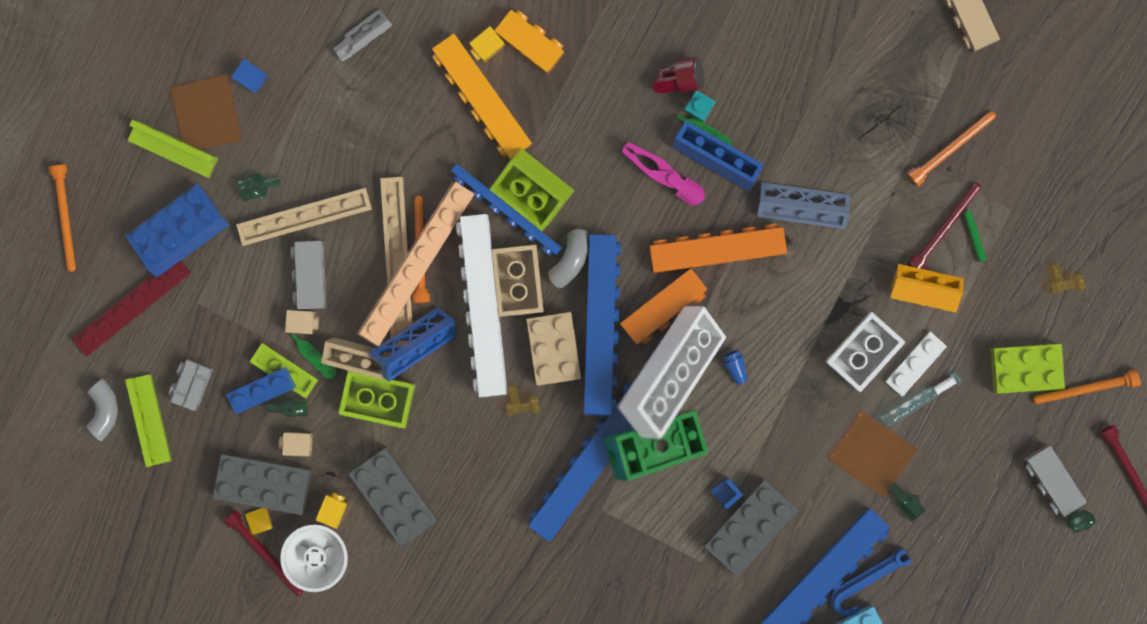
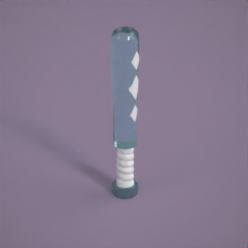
M956 371L953 372L951 377L944 380V382L935 387H930L881 417L882 423L885 427L893 426L938 397L940 393L949 387L961 384L960 376Z

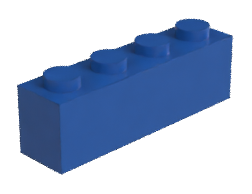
M687 121L683 124L671 147L747 191H750L764 166L762 163Z

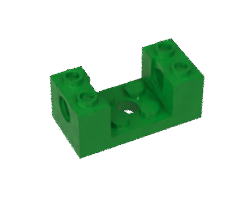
M678 411L661 438L665 442V449L662 452H659L656 448L658 438L641 437L636 430H622L604 436L603 440L615 480L630 481L708 454L697 411Z

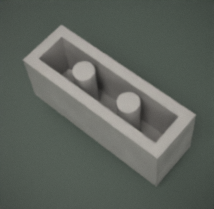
M294 242L295 247H291V259L295 260L296 269H292V282L296 283L297 292H293V304L297 305V309L326 308L324 242Z
M1045 445L1024 459L1027 463L1025 465L1027 472L1031 477L1035 476L1039 481L1037 484L1038 489L1043 496L1048 495L1051 500L1049 506L1056 515L1059 513L1065 517L1087 503L1050 445Z

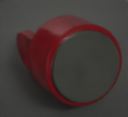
M697 57L676 60L675 64L659 69L657 80L653 82V90L660 94L675 91L686 93L702 90L705 77L700 59Z

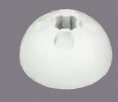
M308 525L301 527L286 539L282 547V570L294 586L304 591L319 592L331 588L342 578L347 567L348 554L343 540L336 532L325 526Z

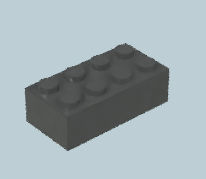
M388 447L349 474L400 547L439 520Z
M224 453L220 457L213 499L302 515L305 512L312 469Z
M762 479L703 545L738 577L798 510Z

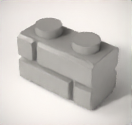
M186 359L185 363L181 362L176 373L179 375L177 384L173 383L168 393L169 396H172L170 402L197 411L213 368Z

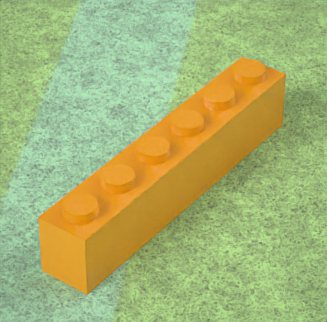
M452 34L432 49L435 53L432 58L439 67L443 65L448 72L445 76L452 85L455 83L461 90L458 94L464 103L470 102L474 108L471 110V113L478 122L482 120L487 127L483 130L490 140L493 138L497 140L499 146L496 148L503 158L508 156L511 160L521 149L526 150L532 145L529 138L455 34Z

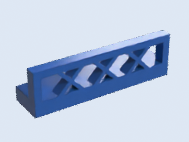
M436 307L370 351L369 355L382 366L383 378L389 382L456 337L455 320ZM437 316L442 319L439 323H430ZM417 329H426V332L423 334H413ZM399 341H409L406 345L396 346V343ZM383 352H392V354L385 359L380 356V354Z

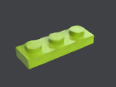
M264 343L260 345L250 360L252 364L268 374L287 367L296 385L292 390L304 398L308 397L319 380Z

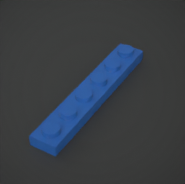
M458 164L454 166L451 170L455 174L452 177L462 186L465 183L472 188L471 192L474 193V196L479 200L482 197L490 202L487 205L497 214L500 211L507 216L505 220L515 228L517 225L523 228L525 231L522 234L533 242L537 239L542 243L540 248L548 255L552 253L557 255L562 248Z

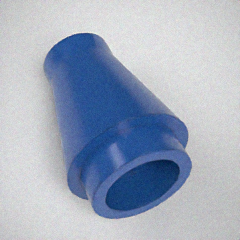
M734 350L723 355L724 361L722 363L735 384L739 385L748 381L743 354H740L739 350Z

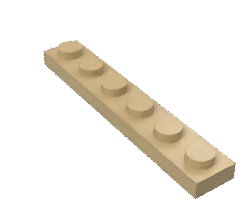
M363 188L236 225L242 246L370 211L372 207L367 189Z

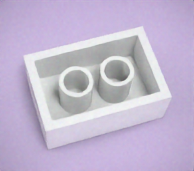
M869 312L828 357L825 363L857 392H861L904 345L905 341L873 312Z

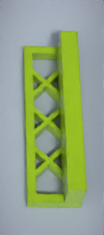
M131 121L129 126L133 127L128 138L129 142L210 178L218 157L141 121Z
M152 374L126 379L146 467L172 461Z

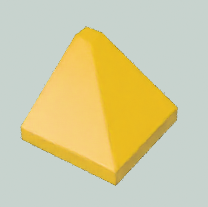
M260 508L245 514L253 535L273 528L266 508Z

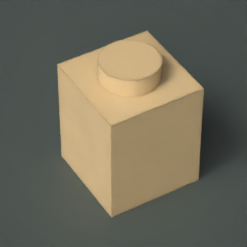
M287 310L285 333L314 334L315 330L319 329V316H316V312Z
M284 432L283 437L279 438V450H283L282 455L311 456L313 433Z

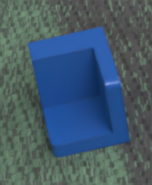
M242 60L231 78L257 94L268 75L248 61Z
M728 477L711 490L712 494L725 509H728L743 496Z

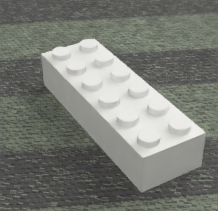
M684 306L618 406L641 437L662 438L726 339V336L705 307Z

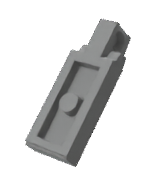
M377 10L344 35L346 38L343 42L333 49L338 57L345 61L352 54L367 46L377 36L383 34L392 24L381 10Z

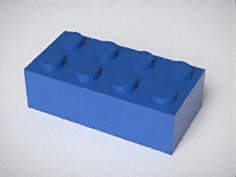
M196 184L126 235V238L147 270L154 276L159 277L228 227L229 223L207 191L199 184Z

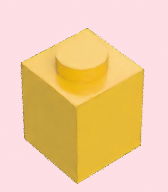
M490 26L470 42L472 49L469 51L477 61L482 59L485 63L501 50L505 43Z
M338 493L327 494L316 521L337 529L349 502L344 501L345 497Z

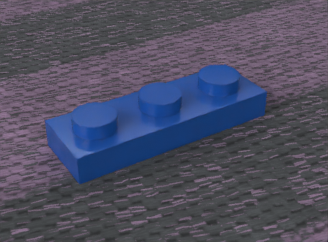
M284 367L228 392L226 396L235 414H238L290 391L296 385L287 367Z

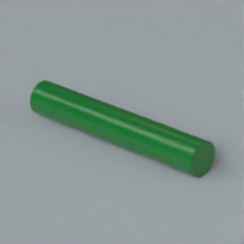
M972 211L963 212L978 263L985 261L987 258Z

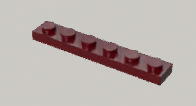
M181 260L159 277L150 276L72 340L83 354L88 357L192 272Z

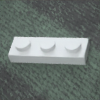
M928 332L885 382L903 397L947 346L933 333Z

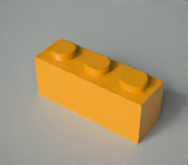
M510 10L495 29L496 34L548 74L563 56L564 51L561 49L563 45L554 38L550 41L545 37L544 34L546 32L537 24L531 26L526 22L528 17L519 10L516 13Z
M898 264L892 282L891 298L956 313L963 295L964 278Z

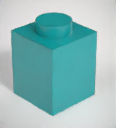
M696 90L684 112L704 122L715 101Z

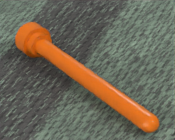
M988 112L921 168L918 166L916 169L912 168L906 174L916 187L925 182L926 174L996 118L995 112Z
M67 165L49 166V175H52V180H55L66 266L68 271L73 272L76 269L64 184Z
M421 196L414 198L415 241L424 228L423 198ZM425 273L416 289H414L412 303L430 302V293H428V289H425Z
M1137 369L1128 370L1122 377L1036 395L1033 397V402L1041 404L1126 385V387L1130 386L1131 388L1141 386Z

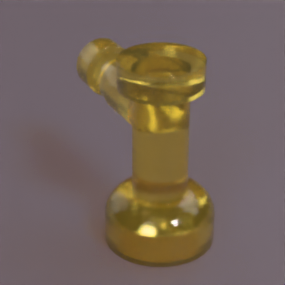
M1060 264L1051 266L1055 282L1051 283L1054 296L1059 295V292L1076 288L1077 291L1086 290L1082 273L1075 274L1073 280L1064 282Z
M517 386L508 387L511 403L506 405L509 417L514 416L515 413L530 410L533 414L540 413L537 395L530 397L529 402L520 403Z

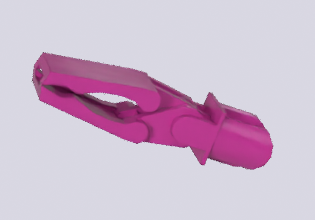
M630 142L624 146L622 154L650 179L668 188L677 190L678 192L675 196L689 205L695 206L703 201L705 191L699 184L690 179L689 176L684 181L679 173L663 159ZM627 149L632 150L635 154L630 153ZM636 155L652 160L656 163L659 171L646 168Z

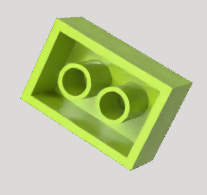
M523 149L511 159L490 188L494 194L541 231L551 223L575 191Z
M1062 344L990 348L993 393L1065 389Z
M348 370L339 415L405 429L407 428L416 384L395 379L388 382L386 379L382 380Z

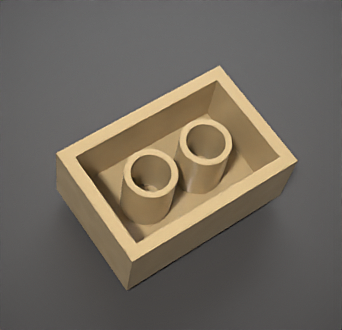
M537 245L492 249L498 316L544 312Z
M571 312L527 319L537 386L581 379Z

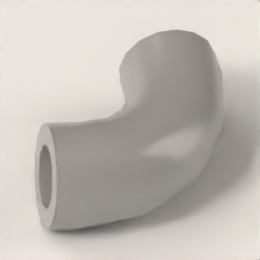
M576 229L567 234V247L564 256L548 272L549 279L554 286L563 288L577 276L583 267L589 249V234L585 230Z
M101 379L87 392L95 403L96 411L95 416L86 427L99 441H103L112 430L118 413L116 395L104 379Z

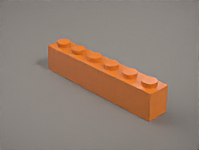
M778 224L764 225L765 230L756 231V227L743 228V233L734 234L733 230L721 231L720 236L712 237L711 233L698 235V239L689 240V236L676 238L674 243H667V239L653 241L654 245L649 246L653 273L787 254L784 227L778 228Z

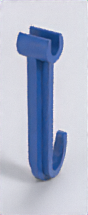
M898 548L890 557L850 579L836 591H833L831 595L833 609L842 616H850L859 612L860 607L858 605L849 609H843L841 602L897 568L908 566L912 561L909 556L900 559L902 555L907 553L905 548Z

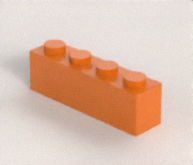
M689 269L620 324L636 345L640 342L644 345L653 338L651 333L656 329H659L661 332L671 324L669 319L674 315L678 317L684 306H687L692 301L697 304L705 298L704 292L708 289L694 271Z

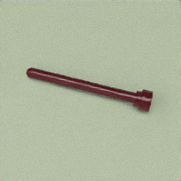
M974 183L921 253H917L907 262L909 266L925 270L927 267L926 263L928 262L927 258L980 191L981 185L979 183Z
M1115 424L1101 430L1099 434L1103 441L1112 446L1147 509V491L1118 440L1119 431Z
M235 510L223 521L228 528L236 529L296 596H301L303 590L294 586L287 579L282 566L242 523V515Z

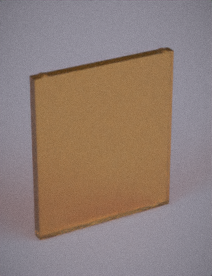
M228 75L173 86L171 88L181 136L184 142L199 149L242 140Z
M862 412L835 452L830 456V460L885 497L913 455L916 454L917 449Z

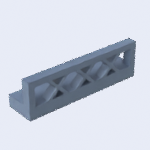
M762 182L757 217L846 229L849 217L850 195ZM765 191L775 192L777 196H765ZM791 194L797 195L800 199L792 200L788 196ZM819 198L822 202L814 203L810 199ZM841 201L845 203L844 207L836 206L832 202Z

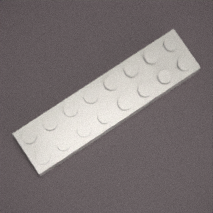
M487 214L460 217L461 222H456L458 236H462L463 244L459 245L460 258L465 259V267H461L462 280L467 281L468 289L464 290V300L470 306V312H466L467 326L472 325V334H468L469 346L474 348L475 356L471 357L472 370L477 372V379H473L474 393L479 392V397L507 394L500 318L497 307L489 216Z

